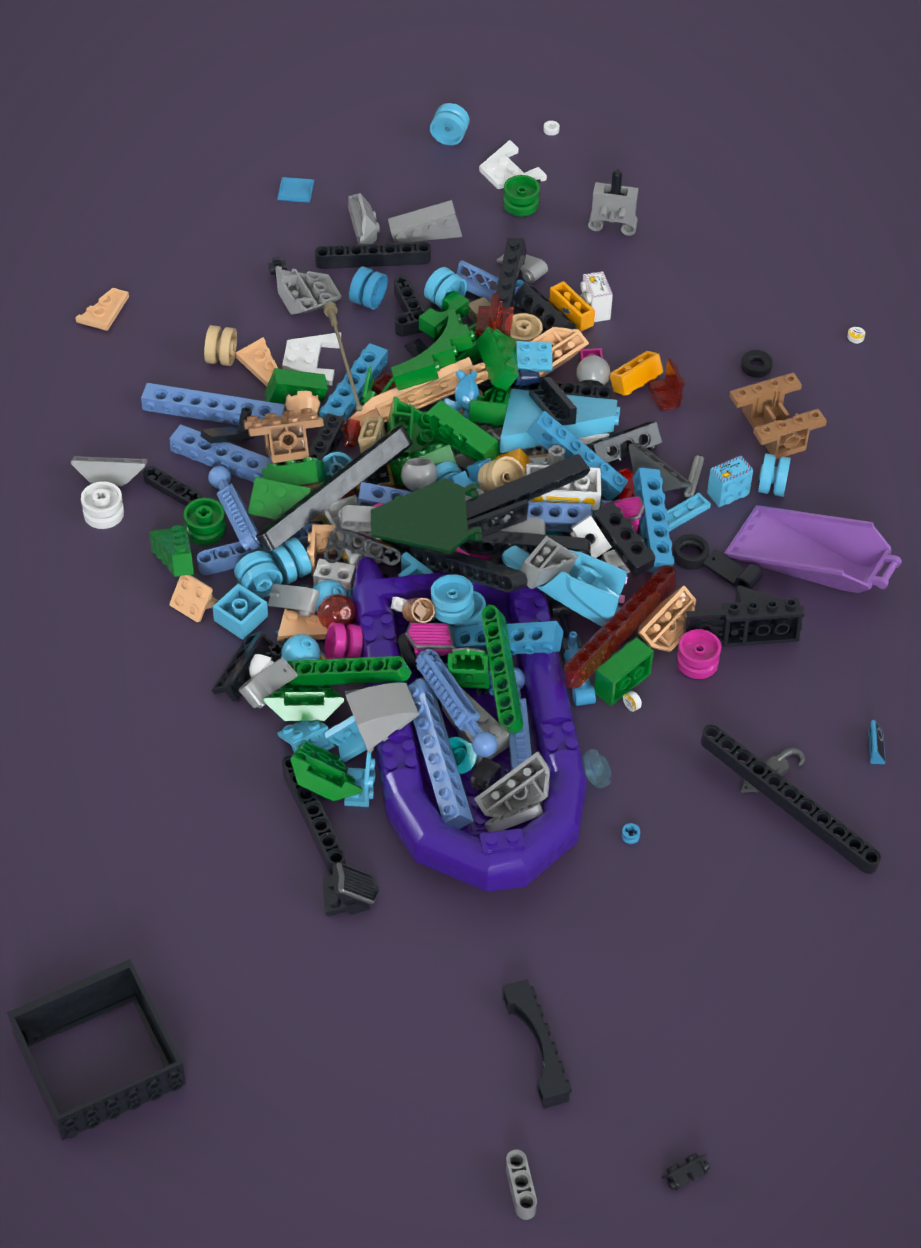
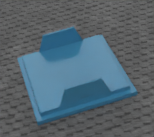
M282 177L277 200L310 203L314 180Z

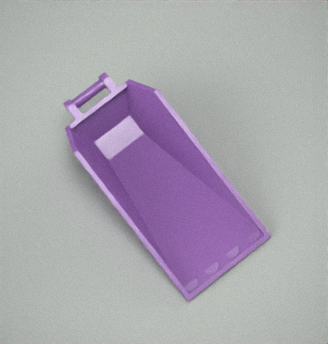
M759 505L755 506L724 552V555L731 559L854 593L870 590L872 585H876L880 589H886L889 584L888 580L894 570L902 563L900 557L891 555V546L875 528L873 522ZM885 564H889L883 576L880 577L879 574Z

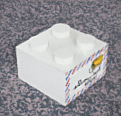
M604 272L583 274V282L580 283L582 294L579 296L595 310L594 322L610 320L613 294Z

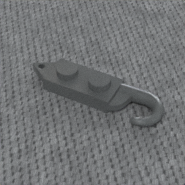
M787 748L764 763L783 776L789 769L787 757L793 754L799 756L800 762L798 765L801 766L805 762V755L797 748ZM744 779L741 793L760 792Z

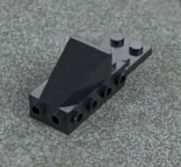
M737 586L735 602L722 603V609L686 611L683 635L691 630H707L715 634L720 642L722 641L723 647L798 642L800 632L802 631L804 606L800 605L799 598L779 599L743 586Z

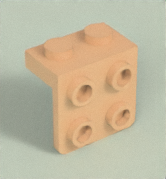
M312 524V532H308V543L311 544L307 547V554L312 567L311 576L314 575L316 569L317 554H324L335 525ZM330 549L329 554L336 555V550Z

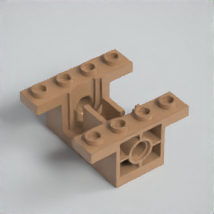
M794 372L732 390L729 394L737 408L743 407L742 412L753 427V433L760 444H764L769 453L775 455L776 459L805 451L810 430L826 426L827 423L819 409L802 414L797 413L793 418L789 419V413L783 406L785 394L800 390L802 386Z
M312 408L301 409V412L294 413L293 410L284 411L283 415L268 413L262 418H258L257 415L248 416L247 420H243L245 430L248 429L250 437L264 436L266 454L272 463L309 458L306 429L324 426L323 418L318 417L317 412L312 410Z

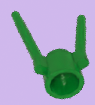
M371 366L368 368L360 403L363 405L377 395V393L372 391L375 378H372L369 384L372 371ZM392 377L380 394L390 388L395 381L394 377Z

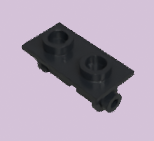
M697 1153L686 1157V1163L679 1166L677 1163L667 1168V1174L662 1176V1179L668 1178L670 1180L668 1186L671 1190H679L690 1183L687 1176L688 1173L695 1180L708 1172L707 1170L710 1169L707 1161L703 1162L702 1160L707 1155H697Z

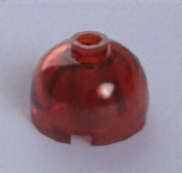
M331 594L325 597L322 604L319 605L318 618L321 625L327 629L332 622L343 623L345 628L348 624H355L356 604L348 596Z

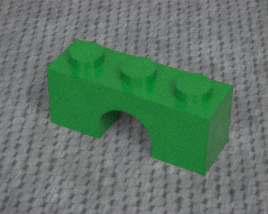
M452 291L442 299V312H437L430 308L419 316V330L433 339L442 335L448 322V310L454 308L456 315L460 314V317L463 318L469 313V300L456 291Z

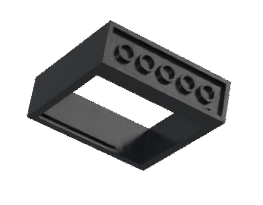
M130 959L7 1012L13 1035L62 1140L74 1138L84 1130L96 1128L100 1123L108 1119H116L122 1113L128 1110H135L150 1100H157L163 1094L170 1091H177L186 1084L183 1063ZM133 1002L165 1067L59 1115L28 1047Z

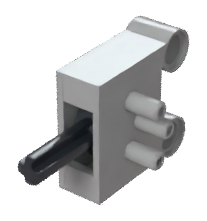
M619 169L612 173V184L595 183L588 227L593 231H600L603 228L604 220L622 223L621 232L631 236L635 234L638 222L636 210L639 188L621 186L623 173Z

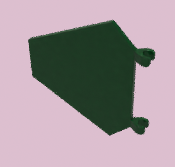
M443 478L371 510V536L373 538L445 553H452L468 539L481 541V527H474L468 531L465 495L473 498L478 497V485L472 483L462 487Z

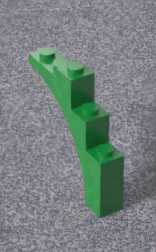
M454 308L448 310L447 326L443 334L433 345L418 356L391 367L398 391L439 379L437 372L440 371L441 367L456 363L455 356L458 355L457 352L474 347L472 340H475L473 330H469L467 324L463 325L460 314L456 315Z

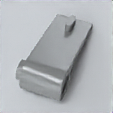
M504 254L497 259V263L502 264ZM526 255L525 263L521 266L520 270L526 282L534 283L548 272V267L542 259Z
M273 584L272 590L269 593L268 606L298 610L299 615L310 617L311 614H315L320 591L307 587Z
M282 657L245 682L238 691L253 708L258 707L260 709L266 704L264 702L266 696H269L272 692L296 678L298 674Z

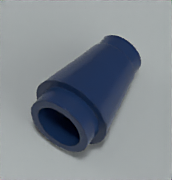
M518 370L519 376L513 384L514 386L523 387L539 383L540 374L538 372Z

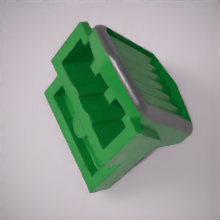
M464 647L454 648L452 653H448V670L461 688L489 689L490 669L487 651Z

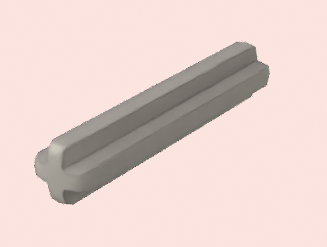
M696 455L694 457L688 481L692 485L685 488V498L694 496L704 462L703 456Z

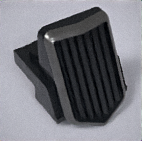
M334 863L332 865L333 874L323 877L325 913L328 917L347 911L353 915L370 910V905L374 904L380 892L373 877L368 873L343 863Z

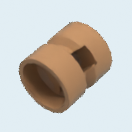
M412 598L404 603L402 614L408 622L426 623L434 617L435 607L432 601L427 598Z

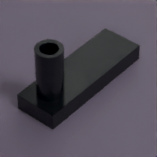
M246 407L241 409L238 426L202 429L200 436L211 444L254 439L255 436L250 437L248 429L245 430L243 420H247V417L251 416L252 410Z

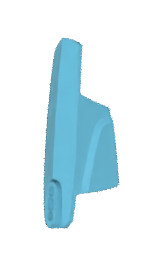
M512 546L502 554V559L507 567L520 570L530 554L518 546ZM570 550L579 556L570 573L561 571L547 583L537 586L538 589L609 631L625 638L631 637L636 625L634 617L618 606L619 597L627 576L625 570L582 552Z

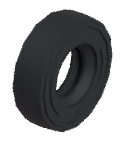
M761 350L748 351L741 360L742 370L752 377L768 375L773 365L771 356ZM760 361L763 363V366L756 367L751 365L750 362Z
M405 632L398 637L399 648L407 664L414 667L417 665V662H415L417 656Z

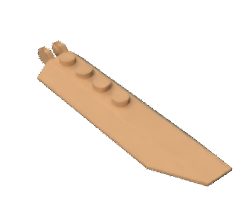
M467 357L441 368L437 372L439 379L400 391L396 387L372 397L363 405L362 411H356L345 421V427L349 435L353 436L361 432L365 418L383 416L384 423H386L394 396L399 398L400 401L408 405L411 404L414 408L419 409L455 394L457 384L460 381L456 376L457 370H462L465 375L476 371L477 377L475 381L477 384L490 379L484 362L473 366L470 358Z

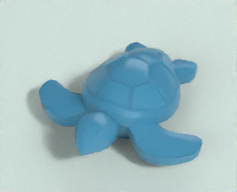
M457 370L456 376L460 381L455 390L456 401L444 398L443 402L456 411L463 409L462 415L469 420L470 402L472 399L477 400L480 395L475 381L477 372L473 371L465 375L462 370Z

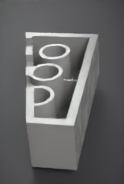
M452 200L388 219L394 243L462 237Z
M463 690L476 711L480 713L477 724L483 732L493 734L498 743L497 750L492 756L484 758L477 755L476 765L479 768L509 747V732ZM442 705V710L452 726L456 728L458 736L472 744L473 737L470 732L460 731Z

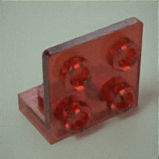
M670 358L667 359L665 378L648 382V388L660 411L680 407L685 381L678 373L677 365Z

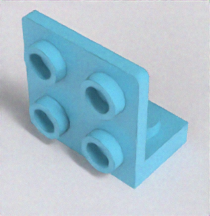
M516 341L518 370L552 371V343Z
M299 721L293 725L285 726L277 733L281 739L291 744L294 753L304 740L325 750L335 747L334 743L326 739L325 732L329 728L321 721Z
M367 751L366 769L348 768L347 774L356 779L354 784L361 786L363 791L360 794L346 797L344 800L345 806L369 807V800L374 797L375 759H371V753Z

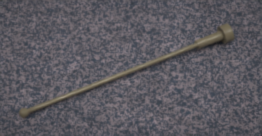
M327 302L323 306L324 314L329 317L331 325L334 326L357 405L356 410L360 412L363 410V406L360 405L337 328L336 314L338 309L334 302Z

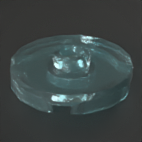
M590 749L582 755L586 776L594 786L602 789L611 783L609 780L612 775L611 769L605 757L597 754L599 751Z

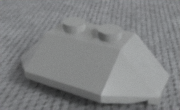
M361 193L348 196V210L358 245L373 244L377 240V232H380L379 223L375 222V211H372L371 205Z
M74 456L71 464L90 483L110 482L116 486H124L146 466L147 459Z
M538 751L474 798L484 815L490 817L499 816L535 801L541 803L548 797L550 768Z

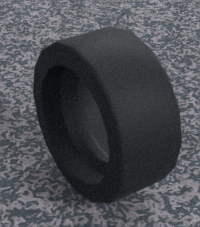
M694 534L679 537L675 541L673 549L675 563L688 570L703 567L702 564L707 559L709 553V546L705 539ZM685 547H694L700 550L702 554L697 557H688L682 554L680 550Z

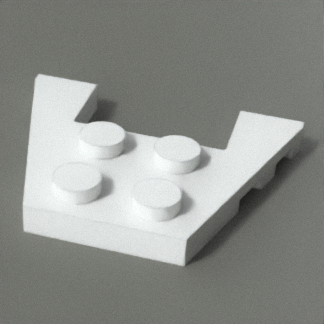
M511 140L479 166V171L497 189L504 188L506 180L515 175H528L536 180L540 179V181H545L547 175L539 167L524 173L508 158L517 154L519 149Z
M336 333L287 340L282 364L283 369L325 374L327 385L333 386L334 370L317 367L321 347L340 348Z

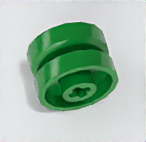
M515 175L508 178L504 184V209L514 216H529L535 213L539 207L540 185L538 181L528 175Z
M200 498L190 502L185 507L183 513L185 526H187L188 537L191 542L203 546L213 545L225 536V512L223 506L218 501L211 498Z

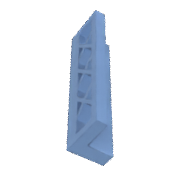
M463 260L460 261L456 275L466 280L467 291L481 298L485 296L489 302L494 304L496 290L492 289L490 281H495L498 285L499 277ZM464 267L468 268L470 276L467 277L462 274ZM475 275H482L485 282H478ZM516 286V289H515V295H516V293L518 292V289H519V287H517V286Z

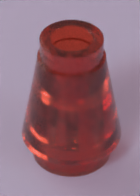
M354 419L346 420L344 424L345 446H356L362 428L360 421Z

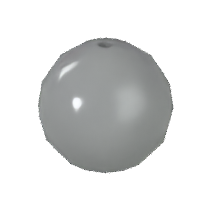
M591 355L583 358L578 363L576 377L580 384L605 386L610 379V366L602 357Z
M426 458L407 460L402 466V482L411 491H416L436 482L437 469L435 464Z

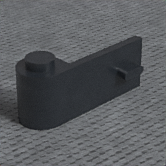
M716 549L713 550L702 564L736 588L737 586H743L753 589L763 577L759 566L749 564L744 569Z

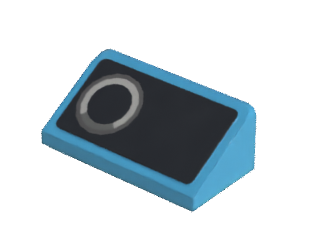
M872 720L868 730L871 764H885L884 734L877 722Z

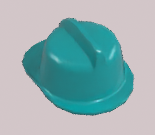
M451 737L449 741L459 774L467 773L475 765L477 754L473 751L471 743L459 737Z

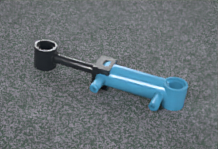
M550 599L551 617L560 618L562 630L564 631L565 638H562L560 652L562 660L566 663L572 686L574 705L595 704V690L590 683L584 661L581 638L577 636L576 632H571L567 616L572 615V609L555 599Z

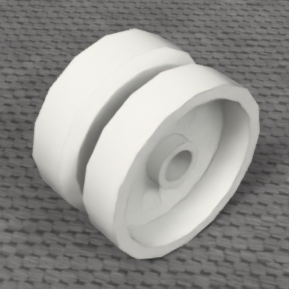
M96 482L87 486L82 492L83 516L86 523L91 527L97 529L111 528L120 523L124 517L122 493L115 484Z

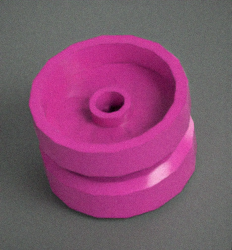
M332 622L329 625L325 639V659L360 658L363 645L361 626L348 624L345 628L343 623Z
M696 629L686 632L680 638L676 662L679 670L684 675L694 679H706L712 676L717 671L722 648L720 640L715 634L707 630Z

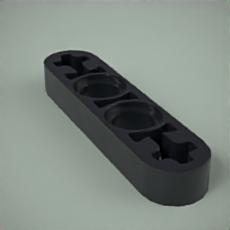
M150 466L143 471L144 481L185 506L196 499L202 498L201 493L157 467ZM162 482H170L167 486L161 485ZM184 490V493L177 494L175 491Z

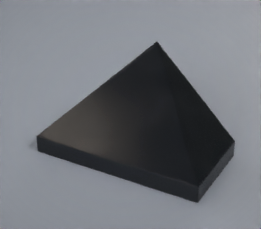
M419 338L404 345L413 357L428 349Z

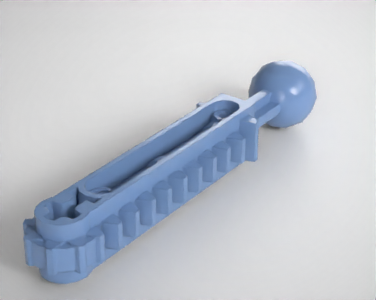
M224 466L213 467L209 471V483L213 487L220 489L217 492V496L246 551L250 549L256 551L261 547L256 538L259 532L250 514H248V510L239 492L233 484L229 485L231 481L230 471Z
M432 649L420 651L415 660L417 662L416 667L445 707L454 724L457 725L460 731L470 732L473 737V751L478 756L484 758L492 756L497 750L498 743L493 734L483 732L477 724L480 713L476 711L438 653Z
M514 667L523 718V728L517 734L509 733L511 771L532 756L526 699H521L520 689L525 684V674L516 667Z

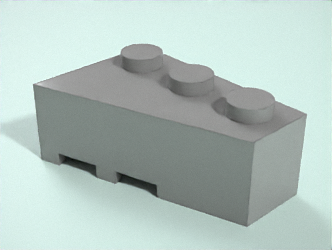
M546 536L525 560L520 571L526 574L527 586L533 589L547 583L561 571L570 573L579 556Z

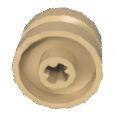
M528 313L512 315L505 323V335L514 338L515 343L516 341L530 342L540 336L543 330L540 319Z
M209 326L204 348L206 363L217 364L220 360L221 365L232 366L237 347L236 328L225 327L222 331L220 326Z
M505 456L487 462L480 468L478 484L480 490H483L485 493L524 477L526 474L518 460Z

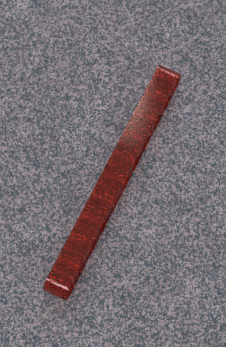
M663 566L659 568L565 664V685L568 688L582 686L676 588V569L674 567Z

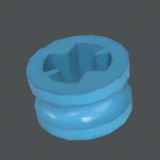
M633 823L626 824L622 829V840L627 844L637 843L640 838V828ZM630 831L633 832V836H629Z

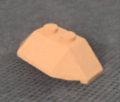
M552 327L530 341L552 343V371L569 361L589 344L579 329L571 330L559 327ZM532 371L535 373L538 372L540 374V377H544L547 374L551 373L548 371Z
M682 586L661 602L639 625L638 634L650 648L671 652L679 644L680 638L683 636L685 612L695 611L696 599L685 586Z

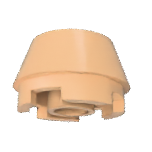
M298 391L297 395L291 397L289 394L286 397L285 407L287 411L293 410L294 413L301 412V409L312 408L318 414L320 401L318 400V395L313 396L311 391Z

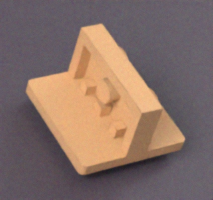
M185 575L179 578L170 601V606L192 620L201 622L205 609L213 608L212 606L219 600L212 597L213 589L191 575Z

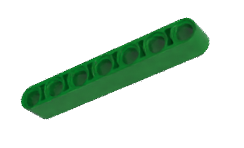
M488 605L482 610L481 616L499 723L509 733L517 734L523 728V718L506 619L494 605Z
M400 656L287 661L298 674L296 678L288 682L290 686L403 682L411 676L410 668Z

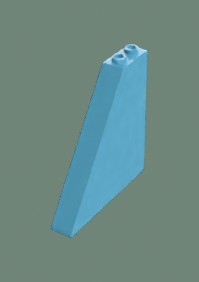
M511 389L501 434L500 453L510 452L518 448L526 449L542 446L526 432L533 421L543 413L529 396L528 390ZM566 395L577 407L576 424L563 425V427L575 437L583 438L614 432V426L618 425L620 414L617 400Z

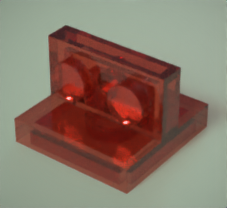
M492 294L491 306H479L476 335H482L486 328L490 327L498 329L503 334L511 337L514 307H503L500 295Z

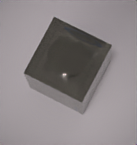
M483 757L471 773V786L478 791L484 792L500 779L501 765Z

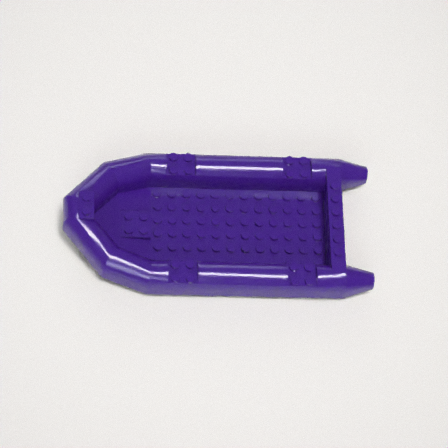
M370 557L361 558L357 562L352 591L355 625L361 626L363 634L361 658L400 656L404 659L399 648L398 637L407 631L410 622L406 621L402 612L391 609L392 598L399 597L406 600L427 598L431 600V586L440 577L450 574L439 572L384 578L375 559ZM471 581L473 590L484 597L486 606L494 605L505 616L506 624L551 621L546 594L537 587L531 589L526 586L525 588L507 593ZM435 618V620H430L429 622H426V623H444V622H441V621H439L437 618ZM559 652L512 655L513 666L521 669L525 674V684L520 689L521 699H526L531 754L533 755L539 751L550 768L548 797L540 803L543 813L538 817L503 831L488 832L485 827V823L494 817L485 816L474 798L489 788L481 786L479 779L485 775L490 776L493 779V785L511 772L509 747L478 768L475 763L470 771L459 774L473 822L461 829H457L445 824L441 817L414 721L412 720L401 730H395L388 736V740L385 742L382 740L375 746L386 817L415 862L488 892L526 887L578 842L587 791V776ZM448 654L440 656L443 663H448ZM408 665L411 670V676L408 680L388 683H406L408 686L415 682L417 678L423 677V675L416 666L411 667ZM365 683V688L388 683ZM462 688L499 723L495 695H491L489 689L485 694L482 688L483 695H479L475 691L476 688ZM438 699L448 738L459 737L456 728L452 726L442 710V703ZM488 777L482 778L481 783L483 785H489L491 783V779Z

